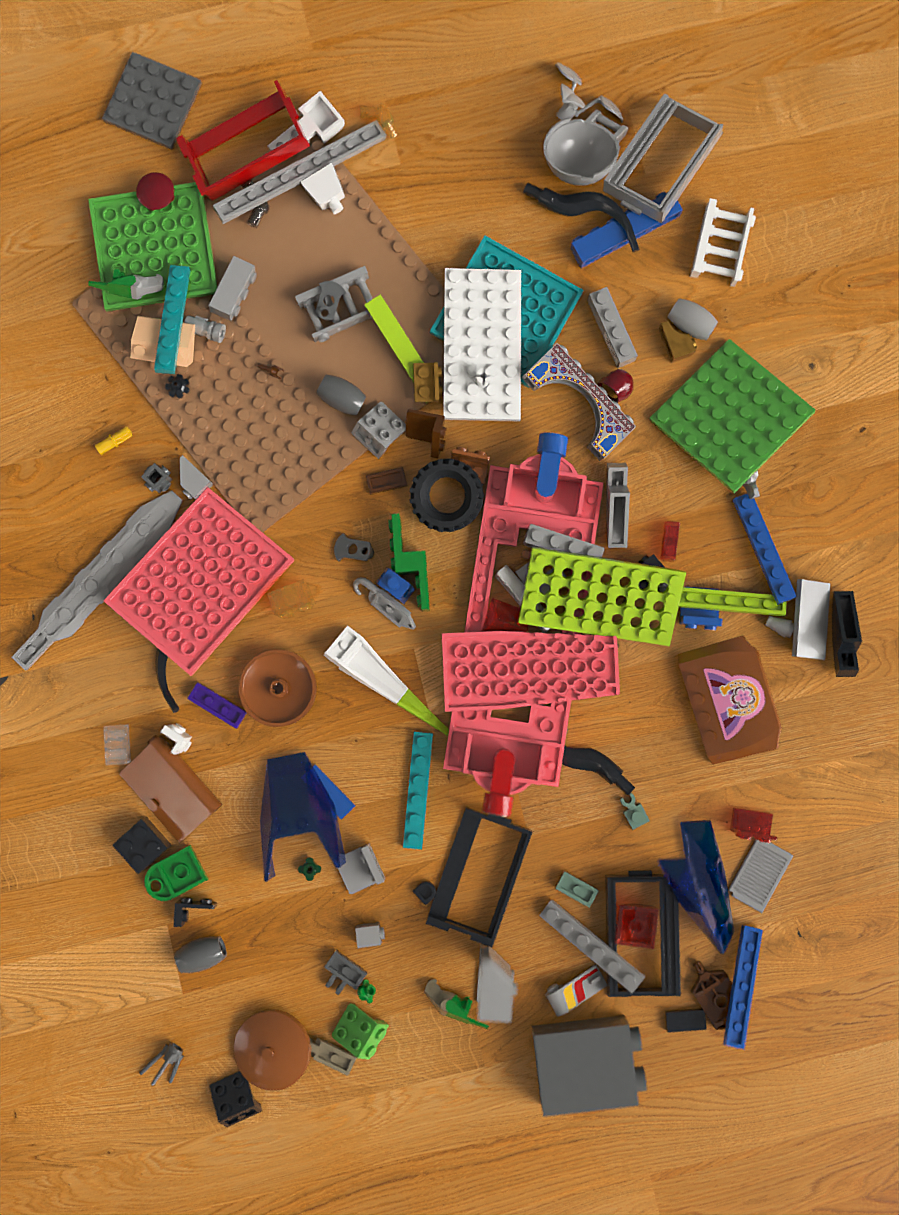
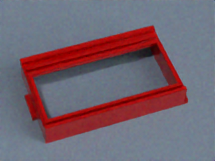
M278 80L274 81L277 92L189 142L183 135L176 138L185 158L188 157L195 171L193 178L202 196L206 194L214 201L310 146L297 119L299 118L290 97L287 98ZM286 108L298 132V136L210 185L198 158Z

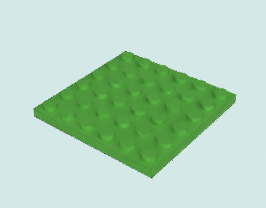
M195 182L174 185L175 198L173 202L162 209L154 211L148 210L139 202L136 192L88 199L100 281L105 283L111 282L115 269H119L126 275L134 274L152 277L159 274L163 277L164 281L162 291L143 295L138 300L110 294L109 291L102 289L104 309L106 311L163 303L165 301L170 265L188 266L190 268L186 299L215 294L218 285L205 200Z
M728 339L650 417V421L730 491L735 493L816 410L738 345Z

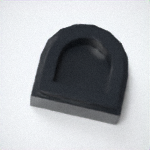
M424 881L414 888L413 892L426 906L434 898L436 889L434 884Z

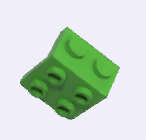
M350 1003L334 1029L332 1037L356 1058L370 1059L376 1053L379 1042L385 1037L389 1025L385 1021L374 1020L358 1006Z

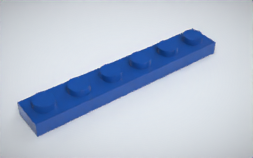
M748 494L734 498L732 501L777 605L795 599L797 597L755 499H750Z
M745 925L741 926L723 1045L739 1049L745 1048L763 932L762 929Z

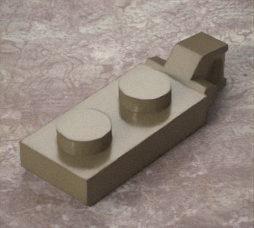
M309 1038L311 1056L314 1060L345 1075H349L357 1059L352 1053L323 1039L317 1038L315 1041Z

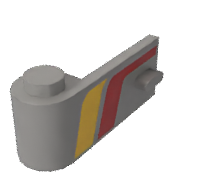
M593 965L565 985H557V983L547 988L548 992L545 995L556 1015L561 1016L608 985L597 965Z

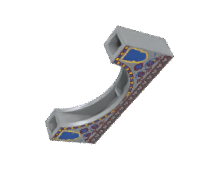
M556 343L521 377L533 391L547 384L559 383L576 389L587 399L595 416V433L587 448L599 461L604 459L636 427L633 424V419L620 410L619 404L607 396L608 394L604 388L598 387L594 382V378L589 373L583 371L581 364L568 355V350L563 345Z

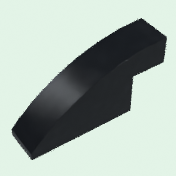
M853 591L833 592L832 643L836 677H856L859 671L856 652L862 643Z

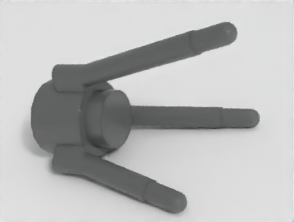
M175 1043L166 1044L163 1050L139 1074H144L155 1062L165 1055L163 1057L165 1062L151 1082V1086L155 1085L168 1064L175 1062L169 1079V1083H172L179 1064L184 1057L182 1055L183 1049Z

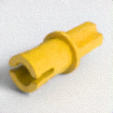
M124 427L113 435L109 434L108 438L95 444V447L100 455H103L115 446L119 447L118 444L132 437V432L128 427Z

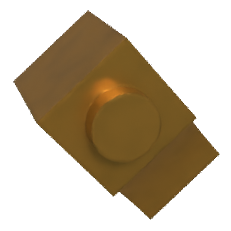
M669 321L661 323L658 329L671 363L693 356L697 348L694 338H691L690 334H681L674 330Z

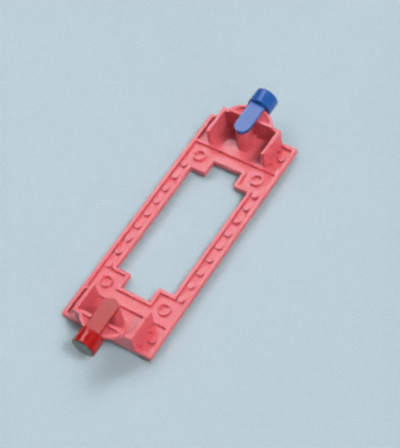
M558 433L539 434L537 447L538 455L527 458L520 465L510 464L509 468L490 465L464 633L484 632L497 544L516 547L519 528L527 530L528 526L533 524L595 544L604 483L588 481L587 476L578 475L573 465L564 459L566 457L568 437ZM584 571L581 578L588 580L590 578V571ZM580 590L577 596L581 599L585 598L587 590ZM577 608L574 611V616L576 617L584 614V609ZM561 631V634H581L573 631ZM571 701L551 703L550 707L532 705L528 723L490 717L491 710L452 711L443 769L472 774L477 783L489 791V793H484L482 812L504 817L511 816L514 797L510 795L524 791L530 784L559 786Z

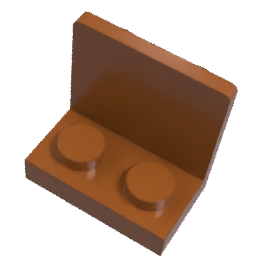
M463 447L452 449L451 459L468 464L478 474L480 481L484 485L490 456H486L487 453L482 451H475V453L467 452L468 449Z

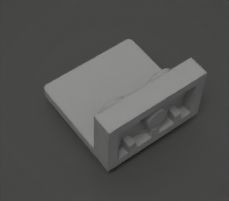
M379 402L357 422L351 434L379 459L389 445L406 431V424L383 402Z
M370 843L335 859L349 894H354L375 883L378 885L385 881V876Z

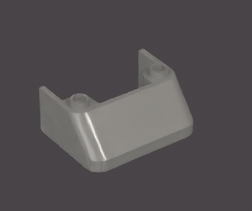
M480 944L477 1002H479L478 1020L511 1022L512 996L517 993V983L514 982V970H511V966L494 949Z

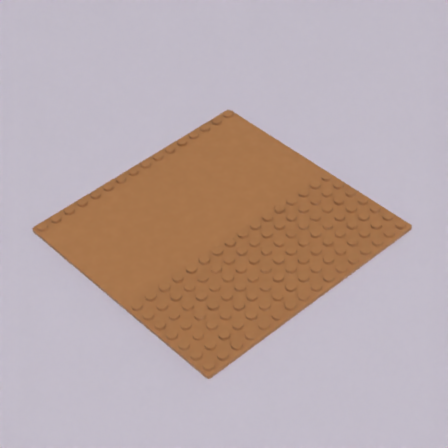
M317 134L309 139L310 146L214 201L209 197L205 199L217 285L219 286L233 256L254 265L257 277L253 284L250 283L248 295L245 300L241 301L239 305L240 311L237 317H233L232 321L210 312L209 304L214 295L186 299L183 322H185L186 317L189 315L192 317L199 316L208 319L209 322L215 321L226 325L225 336L221 343L195 334L193 362L188 367L176 365L175 374L155 373V362L130 358L131 338L137 317L144 316L162 319L164 302L106 311L104 309L102 289L91 287L73 301V306L233 509L262 533L368 451L351 432L357 422L379 402H383L403 422L406 421V414L409 409L419 411L428 404L426 402H414V383L374 320L370 318L329 336L330 338L324 342H315L312 336L313 333L317 332L307 308H300L295 296L320 286L319 283L331 281L365 266L369 275V279H366L365 283L372 298L374 299L381 294L424 363L438 362V366H441L442 377L438 378L439 386H442V392L444 391V341L430 334L433 324L444 307V288L342 162L333 166L345 195L340 200L343 210L337 214H333L330 207L322 210L305 191L302 184L291 188L225 224L221 222L213 209L214 204L327 146L328 144L326 142L323 143ZM359 285L350 286L348 291L358 313L366 311L367 309L364 306L366 301ZM341 296L336 311L340 320L343 321L352 316L343 296ZM318 301L314 302L315 304L313 306L315 310L317 308ZM323 310L321 312V315L323 317H326L328 315V311ZM319 318L324 329L334 325L333 320ZM260 363L268 367L276 365L284 369V372L280 370L277 373V376L281 377V379H277L266 370L258 368L257 364ZM177 374H181L183 379H188L190 382L186 386L190 389L189 393H183V398L178 399L177 395L174 398L170 397V390L165 388V384L170 383L168 378L173 376L176 379ZM326 374L349 381L365 394L366 399L357 415L346 414L330 407L316 394Z

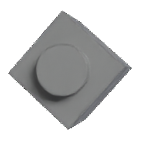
M380 922L356 925L358 948L381 945L382 939H385L384 927H380Z

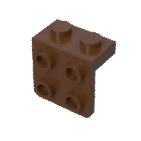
M409 409L406 414V437L432 443L431 457L438 459L440 451L444 452L446 440H443L447 431V427H444L445 416Z

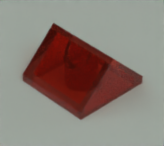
M492 598L481 632L510 631L526 633L528 625L518 623L520 608Z

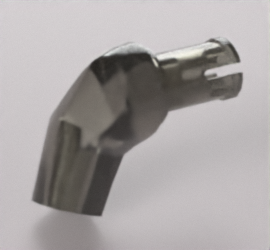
M251 179L246 183L242 184L241 186L243 189H245L250 185L254 184V182ZM268 202L253 208L246 223L257 228L263 215L269 212Z

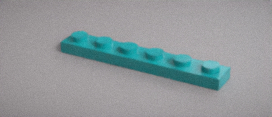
M170 265L154 366L155 373L175 374L190 277V268L188 266Z
M414 732L403 848L422 850L433 733Z

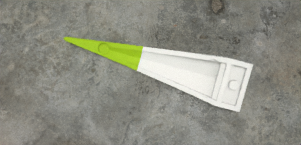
M347 626L325 652L324 656L337 665L341 671L448 736L449 729L407 688L367 641Z

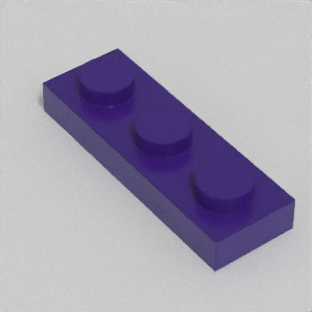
M197 682L187 698L236 729L247 714L245 710Z

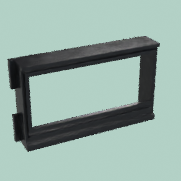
M466 807L426 924L447 932L449 928L470 935V940L493 947L527 850L532 830L511 823L512 820L505 817L488 815ZM481 818L522 832L488 932L447 918Z
M652 870L628 871L626 875H605L607 945L616 953V883L659 882L661 988H636L631 993L626 988H618V981L607 973L608 997L681 996L678 876L675 874H652Z

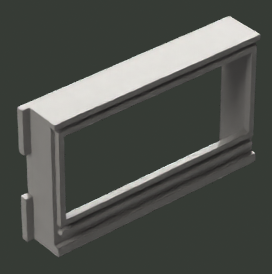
M665 93L606 176L603 186L605 193L621 201L620 205L638 215L643 213L660 223L668 215L723 134V124H718L676 102ZM671 115H674L708 135L663 201L658 205L625 187L624 183Z

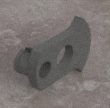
M324 281L319 283L322 291L315 314L321 319L333 320L339 299L343 294H346V291L336 282ZM331 295L334 298L332 306L324 304L323 299L325 296ZM323 310L328 311V315L326 317H323L321 315V312Z
M343 533L335 543L334 553L339 562L343 558L368 561V559L374 556V549L370 542L349 539ZM352 544L357 545V552L355 554H350L348 551Z

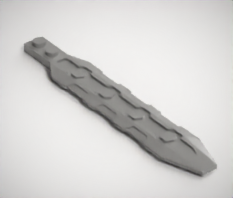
M170 491L141 506L128 519L126 525L119 533L100 549V553L89 565L73 578L74 581L59 597H55L43 610L38 629L11 658L24 670L28 671L54 642L71 637L85 623L84 620L93 610L104 602L110 592L171 528L183 500L173 491Z

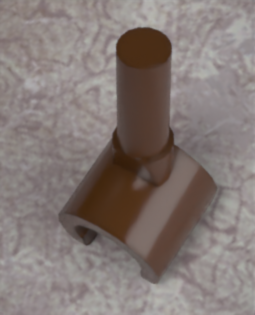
M260 363L257 364L258 368L266 370L277 379H281V377L277 376V373L280 370L284 372V369L276 365L268 367Z

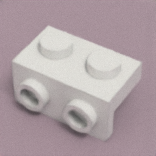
M177 723L176 725H165L161 730V733L177 742L171 751L174 755L183 751L186 752L192 743L190 742L192 736L185 732L186 729Z

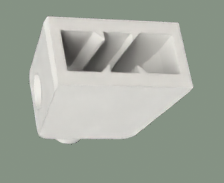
M332 163L301 181L305 191L322 210L330 207L333 214L343 210L340 200L345 195Z

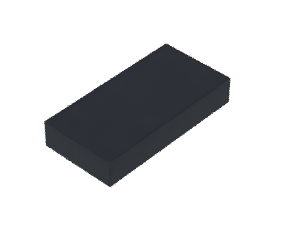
M703 1009L665 1011L668 1033L707 1030Z

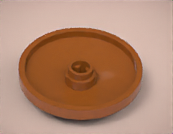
M269 650L255 656L244 668L239 681V696L246 712L257 722L271 727L288 726L301 720L312 708L317 693V682L310 665L301 656L287 650Z
M263 1010L252 1015L241 1025L234 1042V1056L241 1074L252 1085L268 1091H278L292 1086L303 1076L310 1062L311 1044L305 1028L295 1017L280 1010Z

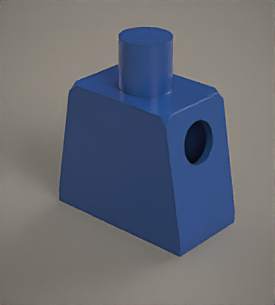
M386 568L375 582L402 604H405L415 591V588L390 568Z

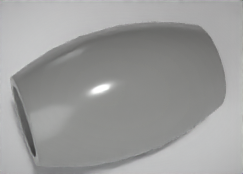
M680 298L668 315L670 321L679 330L690 334L691 337L706 341L718 324L715 317L704 307Z

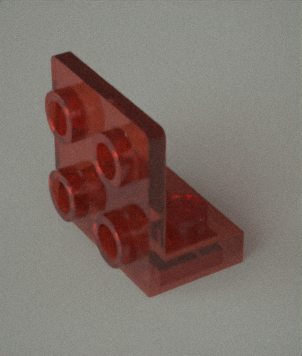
M733 808L730 831L734 832L735 836L746 840H751L754 837V839L765 843H771V840L777 841V836L770 834L773 814Z

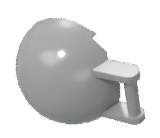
M597 109L586 121L583 119L570 120V117L559 121L546 134L543 147L547 165L556 177L568 184L583 186L596 183L608 175L616 164L620 150L619 142L627 134L628 127L625 125L621 126L601 115V111ZM604 126L610 128L611 130L615 131L616 133L613 135V134H612L608 129H606Z

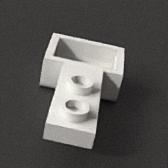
M321 91L298 108L302 116L298 121L308 142L310 138L317 134L325 143L345 125L344 119ZM294 124L268 145L270 151L298 136Z

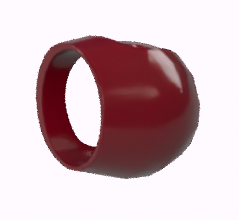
M622 369L610 372L607 376L601 378L597 384L598 387L602 388L603 384L611 387L616 393L617 398L607 396L617 403L627 399L634 388L632 376Z

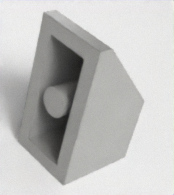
M183 455L180 457V485L184 488L182 492L189 499L193 497L197 499L213 483Z

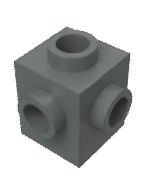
M155 463L150 465L141 476L146 481L144 485L150 491L156 490L159 493L165 492L171 486L170 482L173 480L169 476L171 472L163 465L159 467Z

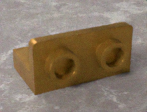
M438 362L413 363L414 402H438L439 397H442V386H439L438 378L442 377L441 366H438Z

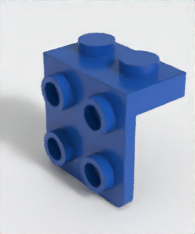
M686 587V588H698V589L719 590V589H713V588ZM680 608L679 625H685V628L697 629V626H704V630H716V627L722 626V618H719V611Z

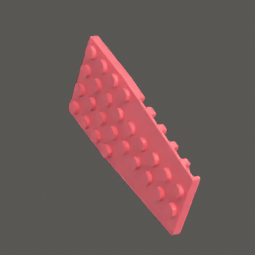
M510 631L442 633L445 712L508 709L620 694L616 636Z

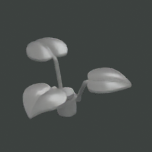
M558 62L555 66L558 67L560 72L572 82L571 89L564 84L560 85L562 102L564 104L556 113L560 120L568 117L572 119L574 115L578 117L581 112L595 103H600L617 115L621 123L624 119L618 107L602 95L585 106L582 99L573 92L577 84H582L580 77L569 67Z

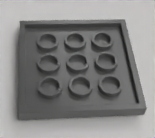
M132 52L102 119L108 124L173 150L177 141L176 138L181 132L202 82L198 78Z

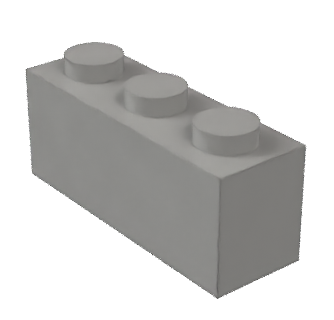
M233 256L209 304L210 312L229 321H232L234 316L237 317L240 311L239 305L242 300L246 299L249 292L248 287L250 283H254L257 277L254 265Z

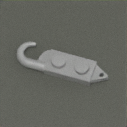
M360 577L354 581L353 588L355 592L361 595L358 588L359 584L369 589L368 598L371 602L370 604L399 628L401 626L413 630L416 628L410 615L411 612L386 591L379 589L366 578Z

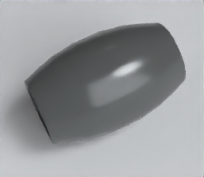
M327 374L324 376L316 392L330 407L350 415H357L366 399L365 394L354 384L343 378Z
M208 936L185 944L175 952L174 958L180 973H196L220 963L226 958L227 951L224 941L220 936Z

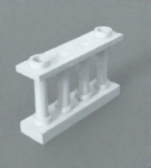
M710 198L706 205L690 277L698 278L700 273H704V271L732 277L730 286L734 287L738 281H741L743 276L741 266L750 227H753L756 218L753 215L754 208H750L745 216L719 210V207H716L717 200ZM718 217L744 223L742 234L715 228V225H712L713 218L716 219ZM714 235L740 241L738 252L711 246V243H708L709 236L712 237ZM710 253L736 259L734 270L706 264V261H704L705 254L708 255Z

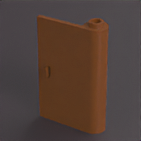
M155 735L147 742L149 745L119 774L180 843L223 804L179 754L174 755L171 753L173 747L162 735L159 737Z

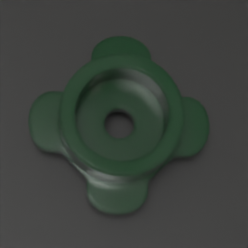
M308 857L306 862L298 867V871L306 876L307 881H312L314 876L321 872V866L317 865L313 858Z

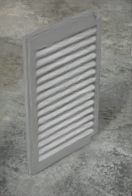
M756 838L728 891L733 892L731 896L763 913L794 855L764 838L761 841Z

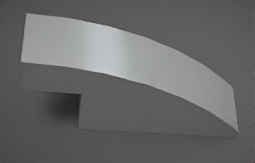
M607 463L606 518L608 548H627L630 492L627 487L628 466L626 463Z

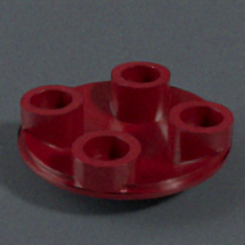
M152 172L140 179L137 184L136 195L139 202L148 210H159L173 202L175 198L174 185L166 175Z

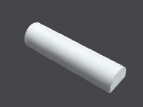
M505 565L496 573L495 577L521 607L525 585L508 565ZM538 603L535 607L538 611L544 610V607L540 603ZM537 626L543 633L547 632L550 629L547 627Z

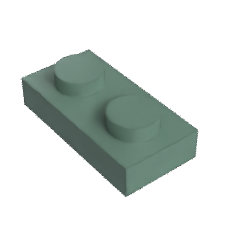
M566 871L563 872L555 887L558 891L589 908L599 891Z

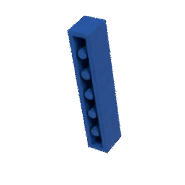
M664 191L655 197L656 199L652 201L660 205L667 193ZM677 200L662 223L643 213L638 215L631 210H627L624 213L632 225L636 239L680 217L683 209ZM612 218L606 222L605 226L593 228L589 232L590 234L584 237L583 235L576 237L570 249L580 268H583L625 246L629 241L624 228L618 221Z

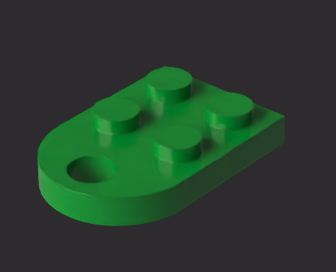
M189 845L150 867L145 876V888L154 899L168 901L207 881L208 877L192 846ZM157 880L161 883L159 891L152 889V881Z

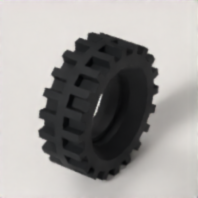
M438 459L430 462L421 468L412 480L413 483L409 491L411 493V499L409 500L413 507L412 511L417 515L419 521L428 526L427 528L434 529L438 532L460 530L469 525L478 516L482 508L484 497L483 484L478 474L468 464L459 460ZM450 477L456 479L464 488V502L453 513L438 511L430 501L431 487L441 478Z

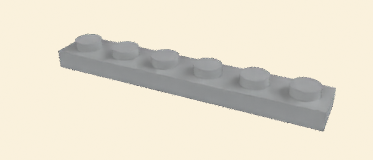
M553 899L539 915L631 993L635 991L645 978L643 974Z

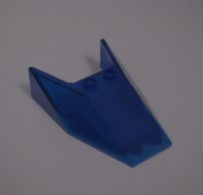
M301 752L267 759L260 815L264 882L276 876L272 852L274 841L279 838L314 832L318 835L335 867L339 868L344 865L346 859L335 804L307 754Z
M711 820L683 821L680 823L685 858L659 859L658 863L680 905L719 953L724 954L734 934V925L726 873Z

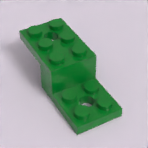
M399 513L392 514V519H388L389 531L393 533V538H390V550L394 552V558H391L392 571H395L398 575L419 574L415 575L417 589L420 588V595H417L418 608L421 607L422 612L430 611L426 552H403L401 517Z

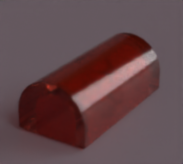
M664 522L660 560L674 562L676 560L679 522Z

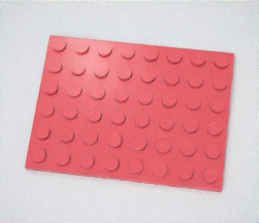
M207 487L105 598L104 602L192 676L294 562V558Z

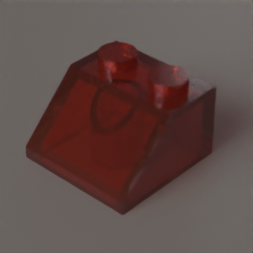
M636 903L619 904L615 944L654 949L659 909L652 905Z

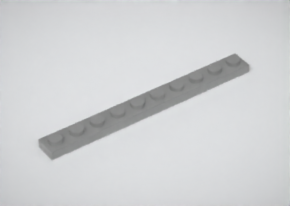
M376 120L214 204L213 209L221 222L225 224L301 184V181L330 163L335 166L385 140L386 134Z

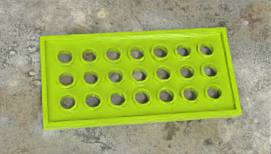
M532 547L518 623L593 635L616 636L619 639L670 646L686 572L684 570ZM552 565L554 567L553 572L545 574L543 572L544 566ZM565 568H571L573 573L569 577H564L562 571ZM590 571L592 576L588 580H583L581 578L582 573ZM609 574L611 579L607 583H602L600 581L601 576ZM628 577L630 582L626 586H621L619 584L620 579ZM641 580L649 582L645 589L638 587ZM660 583H667L665 591L659 592L657 590ZM542 584L550 585L549 591L545 593L540 592L539 587ZM561 587L569 588L568 594L564 596L558 594ZM582 589L588 591V595L583 599L577 596L578 592ZM601 592L607 594V598L604 601L596 599L597 595ZM620 595L626 597L623 604L615 602L616 598ZM639 598L645 600L642 607L634 605L635 601ZM539 602L546 604V608L543 611H538L535 608ZM656 602H663L662 609H653ZM558 605L565 607V611L562 614L555 613V608ZM577 608L584 609V614L580 617L574 616V611ZM596 611L603 612V616L599 620L593 619V614ZM613 615H622L621 621L617 623L612 622ZM639 617L641 619L640 623L636 626L631 625V619ZM652 620L659 621L657 628L649 627Z

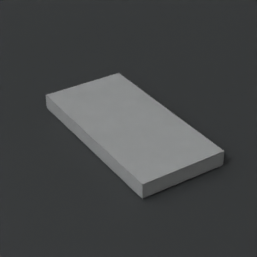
M797 579L792 656L825 660L830 583Z

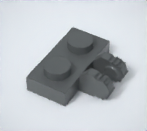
M336 950L324 967L333 973L325 986L328 988L332 986L335 978L338 977L343 981L336 988L335 993L337 995L341 993L346 984L356 990L368 972Z

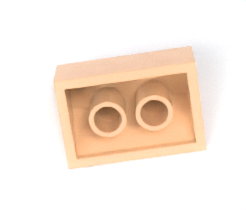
M144 316L137 317L131 338L130 358L155 362L162 319ZM182 323L177 366L188 367L193 362L195 324Z

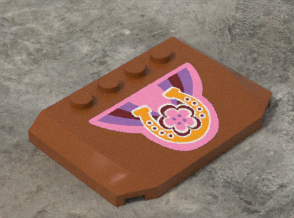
M744 635L678 654L681 674L707 757L712 765L779 748V737L782 731L780 718L759 652L754 646L750 645Z

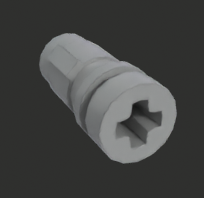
M188 315L184 323L195 324L196 335L205 336L208 340L218 343L223 341L226 332L225 324L215 321L209 322L208 319L199 316L192 317Z

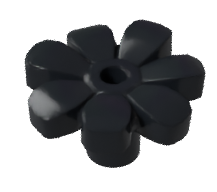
M177 374L176 379L173 376L168 378L170 383L165 384V388L170 390V397L174 398L177 395L178 399L183 398V393H189L190 389L186 387L190 383L188 379H183L181 374Z

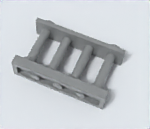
M365 266L331 280L341 285L346 291V294L342 296L352 317L341 321L336 311L333 319L334 325L325 329L319 317L315 314L316 310L313 306L314 302L320 298L321 286L295 296L299 307L307 308L317 332L313 333L312 336L315 342H324L333 334L370 318L372 319L367 310L358 313L348 291L350 286L356 284L359 285L366 303L373 299L365 283L366 279H369ZM327 295L323 299L326 306L333 305L331 295Z

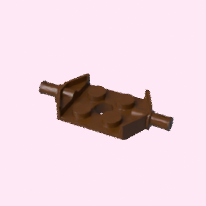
M700 960L696 961L697 964L694 963L693 966L697 970L699 977L691 992L716 1030H723L726 1027L732 982L724 970L707 971ZM720 996L726 998V1003L723 1006L716 1005V999Z

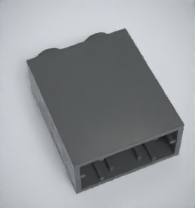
M624 1015L532 1026L543 1117L639 1106L637 1092L647 1091L644 1067H634L633 1052L642 1051L641 1035L638 1026L629 1027V1023Z

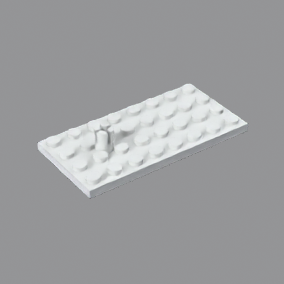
M445 268L443 416H445V420H521V270Z

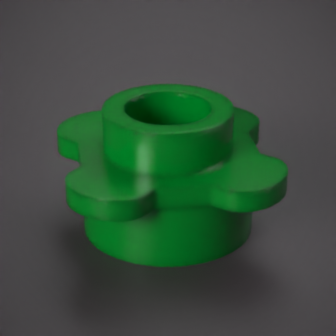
M363 980V985L358 987L357 994L362 1001L366 1000L370 1004L373 1002L376 989L373 985L369 984L368 980Z

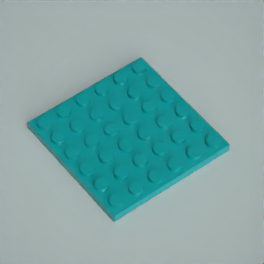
M484 236L466 269L521 270L522 377L553 347L584 290L493 239ZM444 307L430 330V334L443 341ZM521 378V384L527 388H530Z

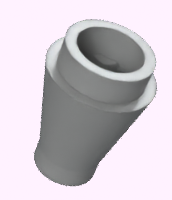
M769 616L765 625L783 638L785 636L790 638L794 630L792 620Z

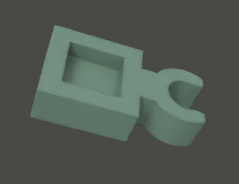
M630 793V802L626 803L622 797L620 802L627 807V810L623 813L631 829L634 830L650 820L641 803L635 805V796Z

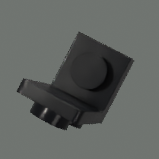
M189 897L181 898V900L175 903L173 927H182L185 922H188L189 910H186V908L215 909L217 902H212V899L207 898L200 899V901H193V898Z

